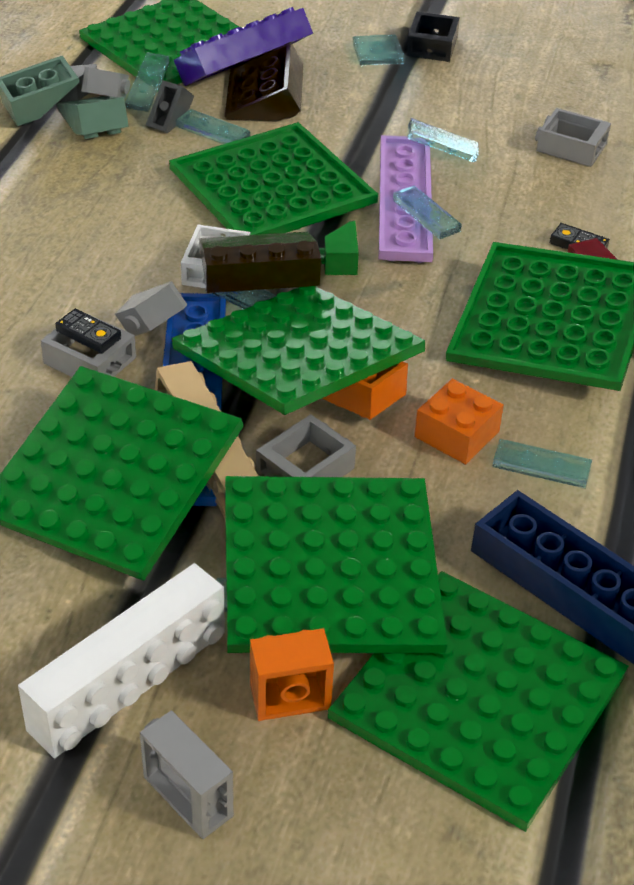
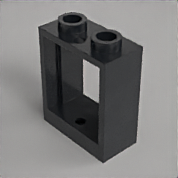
M416 12L408 34L406 56L450 62L458 38L460 17Z

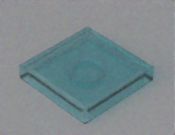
M395 34L353 37V47L360 66L404 64V54Z

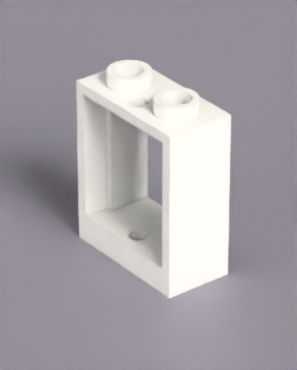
M197 225L181 261L182 285L206 288L202 259L200 258L199 238L224 237L221 235L222 233L226 237L250 235V232Z

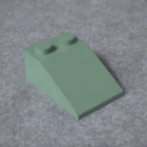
M62 55L1 76L0 97L17 126L27 125L34 120L40 119L80 81Z
M98 96L56 103L57 109L74 133L84 135V139L99 137L98 132L107 131V135L121 133V128L129 127L124 97Z

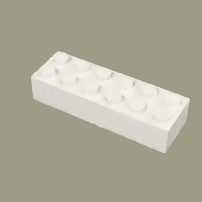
M193 563L18 685L26 731L54 759L64 751L73 749L83 737L95 728L104 726L114 714L125 706L134 704L141 694L152 686L161 684L171 672L182 664L189 663L198 652L209 644L216 643L225 633L224 586L197 564Z

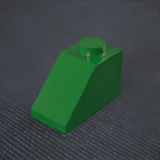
M349 221L325 236L324 248H319L321 264H324L325 275L358 274L359 249L355 221Z

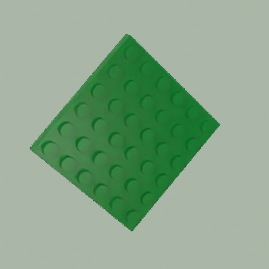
M161 0L159 3L143 6L142 9L128 11L124 15L108 18L101 23L90 24L88 27L80 29L79 34L83 41L158 92L162 80L177 85L183 83L174 63V59L181 56L180 51L191 47L192 44L199 41H208L209 38L222 33L224 35L228 31L240 26L198 0Z
M299 122L169 160L170 170L226 229L250 232V235L287 233L378 203V193Z
M493 242L447 348L446 361L621 391L634 350V262Z
M309 286L278 293L276 297L266 301H258L253 306L233 311L231 315L210 320L207 324L195 329L185 330L183 334L172 338V346L176 351L283 415H286L424 352L425 340L410 331L393 325L390 321H385L371 312L353 305L351 302L334 296L333 293L326 292L316 286Z
M80 366L1 472L0 526L144 581L244 427L242 419Z
M225 476L227 653H250V639L322 628L325 630L331 653H446L448 644L425 478Z
M441 571L438 574L448 644L446 653H374L328 709V719L526 832L627 675L629 666Z

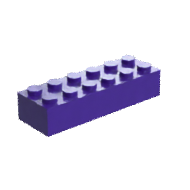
M291 7L276 15L275 13L263 18L261 21H253L243 28L237 27L224 35L221 33L209 38L208 41L204 42L202 40L192 44L191 47L180 51L181 56L174 59V63L184 86L238 66L286 43L291 42L294 44L312 35L313 31L304 8L294 10Z

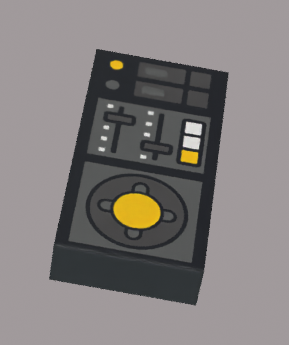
M560 223L551 234L549 243L568 249L569 244L597 238L607 248L610 239Z
M76 308L55 323L57 332L101 354L121 339V330Z

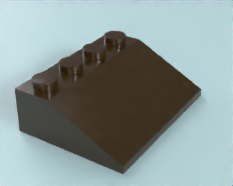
M291 42L230 69L224 115L226 120L280 121L284 118H292L301 112L303 63Z
M309 232L199 238L207 293L320 286L321 255L317 241Z

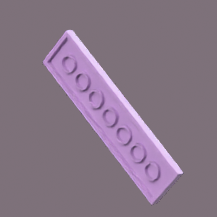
M381 135L378 260L413 261L416 263L433 261L430 138Z

